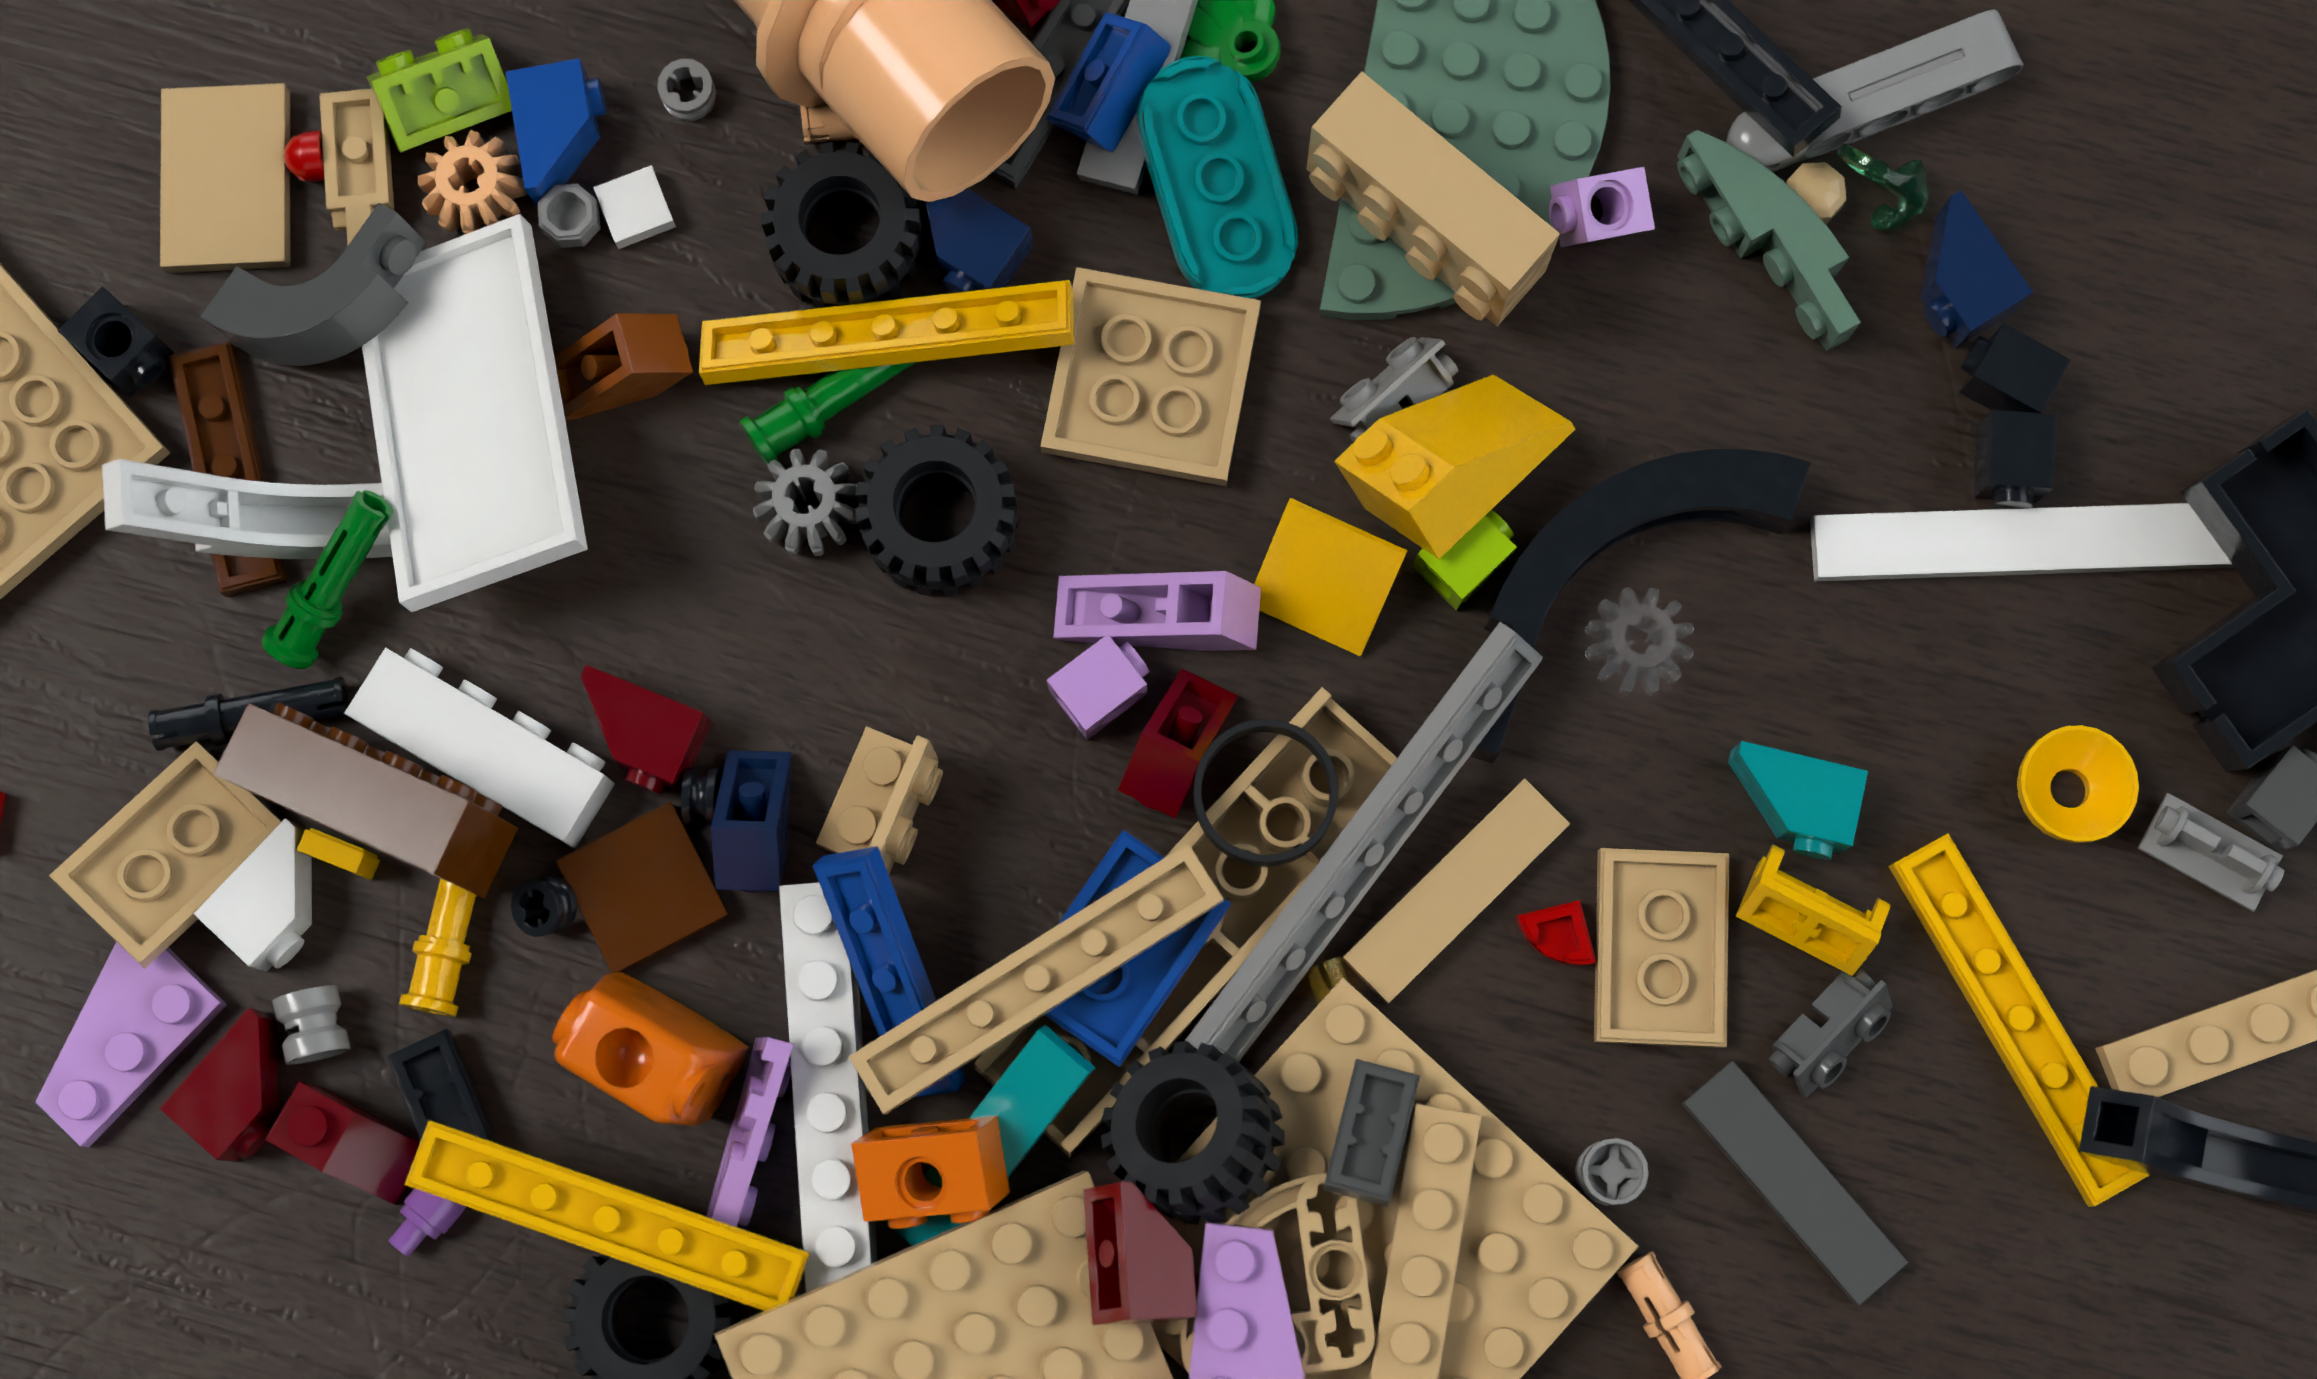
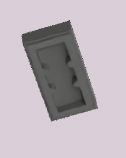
M1356 1059L1323 1190L1388 1207L1420 1075Z

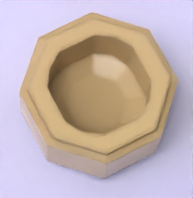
M1826 162L1803 163L1786 182L1812 208L1825 225L1829 223L1846 202L1844 177Z

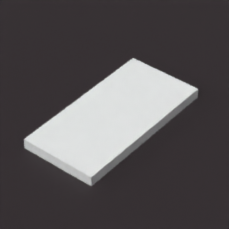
M521 214L420 251L412 267L403 275L394 288L409 303L387 328L362 346L383 495L394 511L387 522L399 603L411 612L588 550L532 226Z

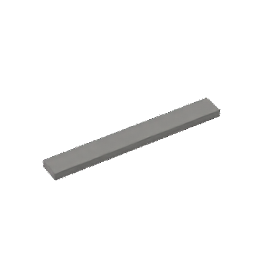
M1499 622L1185 1041H1188L1197 1049L1201 1043L1214 1046L1221 1053L1224 1054L1226 1052L1238 1063L1542 661L1543 657L1515 631Z

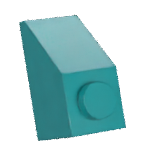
M1745 741L1739 742L1730 750L1728 764L1776 838L1794 843V853L1815 859L1830 860L1833 852L1840 854L1853 846L1868 776L1867 770Z

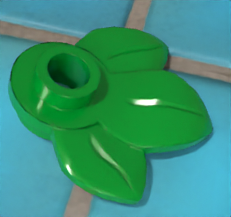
M1198 0L1188 31L1190 39L1184 44L1180 59L1191 56H1207L1222 61V65L1228 66L1234 72L1237 70L1250 82L1264 79L1275 69L1281 52L1280 41L1272 28L1276 12L1274 1ZM1257 43V46L1248 53L1240 52L1245 46Z

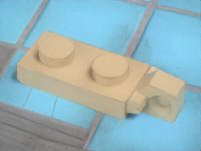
M372 89L320 94L326 209L332 217L335 231L347 230V245L350 244L378 203L394 211L389 127L375 92Z

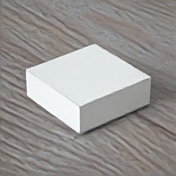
M652 165L593 187L618 249L676 227Z

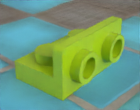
M466 28L436 39L434 42L438 49L437 51L414 59L412 51L405 50L376 62L379 72L367 76L371 89L375 92L397 149L400 152L512 111L508 84L489 37L483 34L473 37L470 29Z

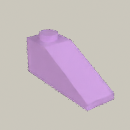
M1227 571L1059 576L1053 638L1061 641L1096 643L1109 634L1116 645H1123L1125 642H1128L1131 646L1195 651L1256 650L1261 587Z

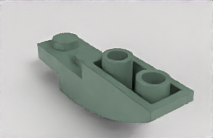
M1696 130L1687 135L1677 155L1680 160L1677 163V168L1688 190L1693 194L1700 193L1712 213L1709 215L1710 223L1721 243L1725 246L1732 244L1740 259L1763 248L1765 252L1763 254L1765 268L1772 280L1780 287L1785 285L1798 305L1795 308L1796 316L1804 332L1811 339L1818 338L1826 352L1847 341L1861 322L1833 279L1840 272L1849 256L1830 229L1794 190L1752 157L1702 131Z

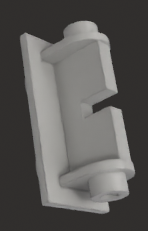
M1411 337L1399 344L1387 356L1386 362L1389 366L1372 381L1370 378H1365L1344 393L1340 399L1343 407L1330 420L1334 424L1355 426L1356 430L1350 434L1351 440L1355 442L1379 418L1402 410L1398 402L1404 397L1413 406L1441 395L1454 384L1452 377L1458 372L1456 364L1446 354L1441 353L1438 357L1434 355L1446 345L1442 339L1420 337L1417 340L1416 337Z
M2166 793L2137 848L2251 912L2255 911L2265 890L2272 892L2276 889L2285 872L2284 869L2278 866L2283 855L2169 793Z

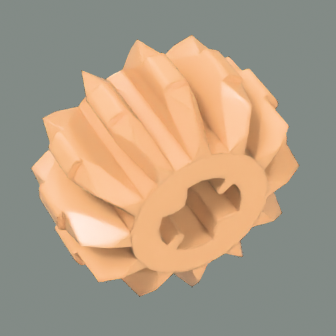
M470 130L464 146H459L453 137L445 135L444 146L448 150L447 153L441 156L437 153L426 152L425 160L433 171L418 176V185L423 192L428 193L423 199L422 205L430 216H439L438 223L447 233L451 234L461 226L463 233L468 234L480 229L483 224L489 226L499 222L497 218L502 214L509 218L520 214V209L512 199L527 195L524 180L517 177L522 172L521 162L516 155H506L507 147L501 139L494 137L484 145L480 134ZM477 178L479 188L469 193L466 183Z

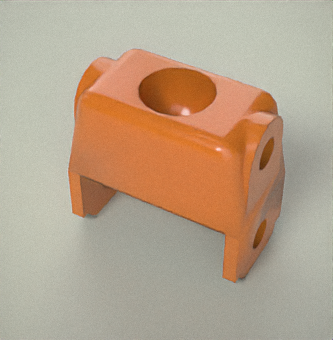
M623 972L607 974L590 990L579 993L563 1012L552 1036V1042L557 1044L554 1053L555 1059L566 1070L654 1122L696 1126L710 1120L713 1112L720 1106L737 1076L749 1048L703 1016Z

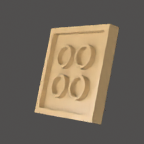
M1076 267L1072 287L1074 292V345L1060 347L1041 441V453L1227 486L1261 300Z

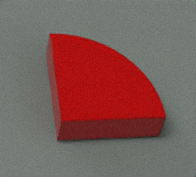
M1580 900L1515 917L1517 925L1526 941L1544 957L1568 966H1588L1597 963Z

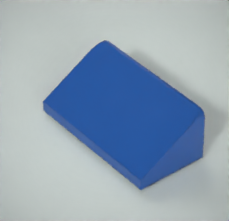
M1106 12L1046 119L1050 123L1101 149L1113 152L1136 114L1144 90L1158 74L1170 53V44L1147 24Z

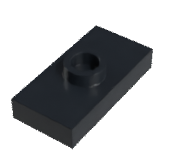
M444 1029L386 1056L420 1139L423 1137L428 1121H435L498 1143L450 1030Z

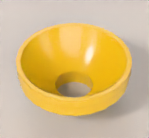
M2078 725L2065 726L2053 730L2033 744L2025 754L2019 767L2017 789L2023 811L2030 821L2043 833L2061 841L2085 843L2105 838L2123 826L2131 816L2137 803L2139 783L2134 762L2121 743L2097 728ZM2061 771L2072 772L2083 781L2085 797L2078 807H2064L2058 804L2052 797L2050 786L2056 773Z

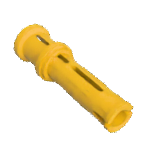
M440 879L427 934L419 935L418 941H414L412 951L418 956L409 992L401 994L400 1006L435 1015L456 1017L458 1006L453 1003L462 965L469 964L471 958L470 946L464 944L476 894Z

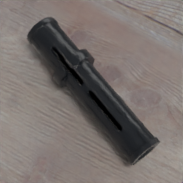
M342 676L335 677L333 680L224 699L220 693L206 696L205 703L160 711L151 710L148 715L150 736L158 734V738H154L152 741L157 751L193 744L196 741L199 743L212 740L218 746L229 743L248 703L270 713H273L277 703H281L313 718V721H321L338 717H349L344 712L350 704L348 692H342L347 687Z

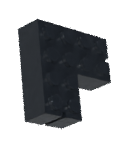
M2309 409L2285 419L2237 452V455L2227 459L2181 491L2183 497L2255 596L2152 666L2151 669L2184 715L2199 712L2202 716V719L2192 726L2225 772L2249 769L2317 722V420Z

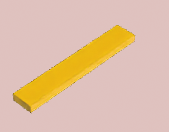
M1070 280L702 321L699 374L705 385L1074 345V292Z
M1949 833L1888 866L2087 1206L2095 1207L2148 1177L2149 1174L2115 1165L2079 1152L2090 1086L2098 1087Z
M428 1121L405 1185L764 1311L795 1298L810 1256V1252L435 1121Z

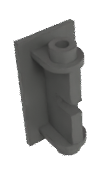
M1859 968L1853 976L1842 971L1812 1003L1813 1009L1828 1020L1824 1026L1820 1028L1802 1014L1772 1044V1049L1775 1052L1768 1058V1062L1784 1077H1788L1793 1072L1802 1097L1807 1099L1818 1086L1822 1089L1830 1086L1843 1072L1847 1064L1846 1056L1862 1039L1865 1042L1873 1040L1885 1028L1891 1017L1890 1010L1893 1008L1887 984L1883 980H1880L1870 991L1875 983L1862 969Z

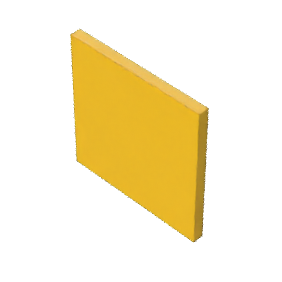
M1290 498L1254 583L1261 587L1259 611L1361 657L1408 550Z

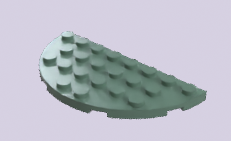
M1378 0L1364 73L1552 226L1549 218V203L1552 199L1550 186L1589 177L1600 150L1607 122L1610 96V64L1604 25L1596 0ZM1342 198L1340 199L1319 317L1345 320H1386L1396 318L1398 314L1418 312L1437 306L1441 309L1456 303L1453 297L1455 292L1437 277L1434 280H1428L1416 272L1405 258L1407 252L1389 237L1382 241L1370 234L1358 221L1357 214L1359 212Z

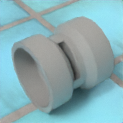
M326 985L303 989L272 1000L276 1021L283 1024L285 1031L288 1033L287 1038L281 1045L285 1065L319 1061L351 1050L347 1030L337 1025L336 1022L338 1019L336 1012L341 1006L337 986Z
M1619 1138L1597 1141L1586 1147L1578 1157L1575 1166L1576 1183L1582 1194L1592 1202L1604 1206L1625 1204L1637 1198L1646 1187L1649 1175L1647 1160L1641 1150L1631 1142Z

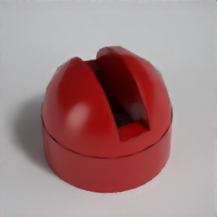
M322 130L303 132L293 136L285 146L284 160L287 168L303 181L316 182L325 180Z

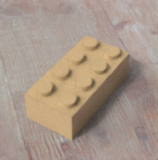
M1361 71L1311 127L1306 170L1311 173L1309 179L1312 184L1327 198L1333 201L1342 198L1359 212L1357 214L1358 221L1374 237L1382 241L1389 237L1407 252L1405 254L1407 262L1421 276L1428 280H1434L1437 277L1455 292L1453 297L1456 303L1471 317L1477 320H1482L1486 317L1495 326H1498L1546 272L1560 233L1364 72Z

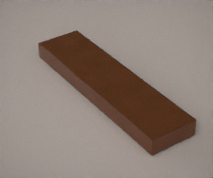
M230 341L168 356L193 472L265 482L236 347ZM212 554L219 591L225 597L288 582L283 559Z

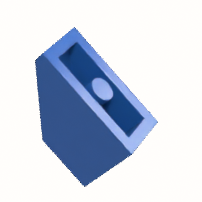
M580 58L506 71L524 186L537 209L538 202L554 185H565L600 138L597 116L606 115L603 89L599 78H589Z

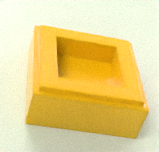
M310 828V830L305 829L296 849L308 856L372 881L380 863L377 855L313 828Z

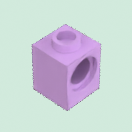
M1644 167L1579 178L1550 186L1552 199L1549 203V218L1552 227L1560 233L1559 241L1561 247L1655 229ZM1593 195L1600 200L1603 214L1600 222L1594 218L1591 212L1590 204Z
M1107 634L1048 678L1047 685L1049 692L1086 740H1088L1147 696V683L1142 677L1150 671L1139 654L1128 642L1118 647L1109 634Z

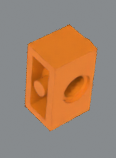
M997 1115L874 1127L851 1143L864 1222L888 1220L890 1228L900 1229L923 1224L928 1221V1216L950 1214V1219L953 1223L973 1222L988 1215L990 1209L1010 1193ZM922 1162L933 1165L939 1171L942 1178V1187H936L926 1180L922 1171Z

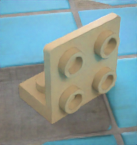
M866 726L816 841L817 846L835 854L878 846L888 874L894 862L904 865L918 834V829L912 827V820L919 803L927 806L930 805L943 775V770L937 768L939 761L930 740L917 735L913 745Z

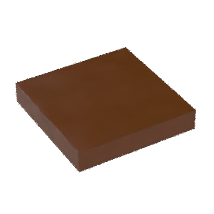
M671 801L556 860L565 881L571 885L576 895L577 905L611 973L625 972L731 917L718 890L715 889V884L675 805Z

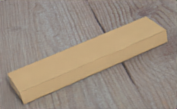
M1524 778L1342 960L1388 1005L1570 823Z

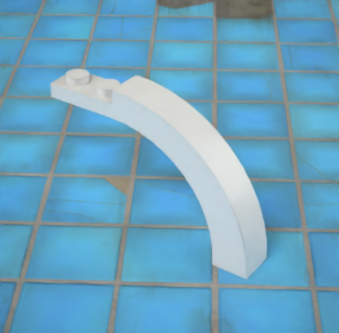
M123 459L102 465L106 530L195 543L196 552L278 559H318L336 527H338L356 491L362 493L363 490H368L384 498L382 483L346 485L269 483L228 478ZM388 522L379 533L366 558L392 557Z

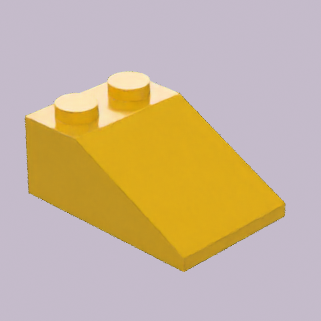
M1493 374L1379 418L1334 462L1367 511L1437 559H1440L1576 429L1570 420Z

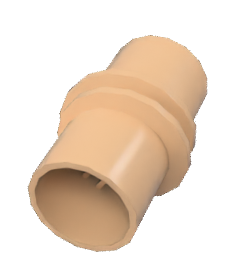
M734 0L757 27L756 66L773 92L782 100L804 107L827 104L910 197L914 199L932 202L955 196L986 178L1011 157L1031 134L1051 100L1055 76L1048 60L991 0Z

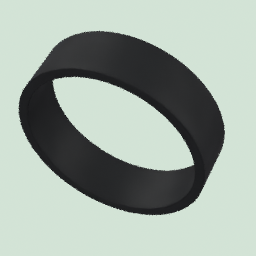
M1251 720L1228 729L1216 738L1205 751L1195 775L1194 806L1202 830L1217 849L1230 858L1248 865L1278 866L1304 856L1324 837L1337 807L1338 781L1335 768L1328 753L1307 731L1280 720ZM1252 733H1277L1298 741L1314 754L1327 778L1329 804L1323 823L1310 839L1287 852L1260 855L1238 849L1229 844L1215 831L1204 811L1201 787L1204 774L1211 760L1228 743Z

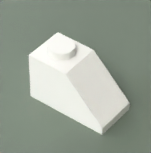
M286 818L194 913L201 922L249 967L265 972L272 966L280 968L288 963L304 944V939L300 936L312 925V857L296 850L305 828Z

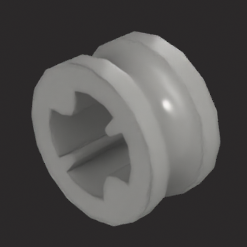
M693 59L673 61L663 68L658 77L657 89L661 101L668 113L678 120L693 122L702 119L711 112L716 103L717 91L710 72L698 61ZM692 78L695 86L703 89L701 93L693 91L694 100L682 102L679 94L672 92L673 88L681 89L680 80Z

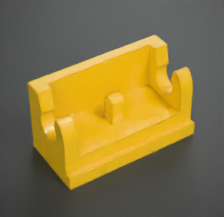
M1773 844L1767 858L1763 856L1757 864L1736 917L1853 976L1877 946L1890 904L1878 898L1872 911L1867 909L1863 913L1818 888H1814L1778 869L1785 850Z

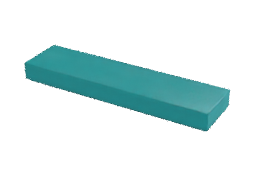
M1046 1025L1037 1030L969 1117L998 1116L1008 1178L1096 1068ZM932 1165L924 1176L932 1185L942 1187L941 1175ZM950 1214L928 1216L927 1222L917 1226L892 1229L913 1246L963 1223L951 1222Z

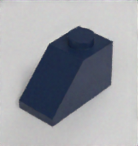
M968 188L955 196L932 202L925 201L940 272L945 277L942 281L943 284L953 293L1006 287L1033 248L1031 227Z
M1962 190L1950 196L1936 215L1921 292V300L1925 304L1924 314L1928 323L1939 336H1947L1954 347L1958 348L2015 312L2033 293Z
M728 750L711 824L715 889L741 890L744 892L780 891L779 886L782 884L788 852L792 773L791 752Z

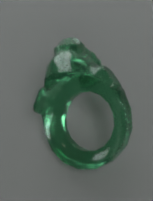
M1842 143L1840 145L1837 156L1841 162L1899 197V203L1895 209H1892L1887 204H1882L1873 212L1870 219L1871 227L1876 230H1893L1903 226L1915 214H1919L1925 209L1929 190L1926 187L1927 170L1921 159L1912 160L1892 170L1882 160H1876L1848 144Z

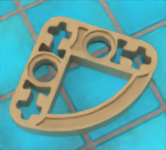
M1327 1172L1297 1177L1276 1185L1265 1191L1261 1197L1258 1195L1248 1202L1250 1206L1239 1215L1235 1213L1225 1223L1261 1228L1275 1217L1297 1207L1310 1309L1290 1311L1298 1340V1350L1304 1374L1348 1369L1360 1365L1370 1356L1375 1341L1359 1215L1355 1198L1345 1196L1346 1206L1339 1207L1335 1211L1337 1231L1349 1226L1352 1230L1353 1239L1348 1241L1331 1238L1314 1246L1311 1244L1310 1232L1324 1233L1320 1211H1309L1307 1199L1317 1196L1318 1185L1325 1183ZM1331 1250H1341L1347 1253L1355 1264V1275L1352 1281L1347 1286L1339 1289L1325 1286L1318 1279L1316 1273V1264L1319 1258L1325 1252ZM1202 1256L1194 1270L1198 1280V1289ZM1358 1293L1361 1296L1362 1306L1348 1305L1349 1322L1353 1329H1363L1365 1336L1364 1339L1354 1342V1353L1341 1355L1338 1344H1327L1325 1338L1326 1333L1336 1330L1335 1308L1333 1307L1325 1312H1321L1319 1299L1341 1301ZM1195 1317L1182 1319L1181 1322L1182 1360L1188 1373L1190 1372Z

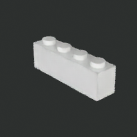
M385 647L344 714L576 849L615 785L613 781L600 772L606 762L573 742L567 752L547 742L546 739L551 730L520 711L516 713L511 721L492 710L497 698L465 679L458 689L437 677L443 667L421 653L410 648L403 658Z

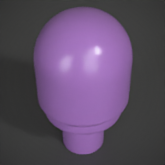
M414 1189L404 1200L405 1206L400 1210L407 1219L388 1242L405 1256L409 1257L426 1235L436 1240L441 1233L445 1234L463 1213L466 1206Z

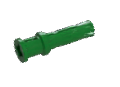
M919 362L832 371L805 390H802L799 386L796 388L790 387L783 392L784 399L754 419L745 416L739 420V424L760 458L768 467L770 461H777L778 455L809 436L816 439L821 436L822 431L826 429L825 421L914 363Z
M363 490L362 493L356 491L343 519L326 544L309 577L290 588L285 597L286 610L277 625L269 626L261 638L262 646L275 660L296 669H307L314 664L319 655L316 647L326 629L336 626L343 614V606L340 600L374 545L379 533L394 512L393 507L383 497L368 490Z

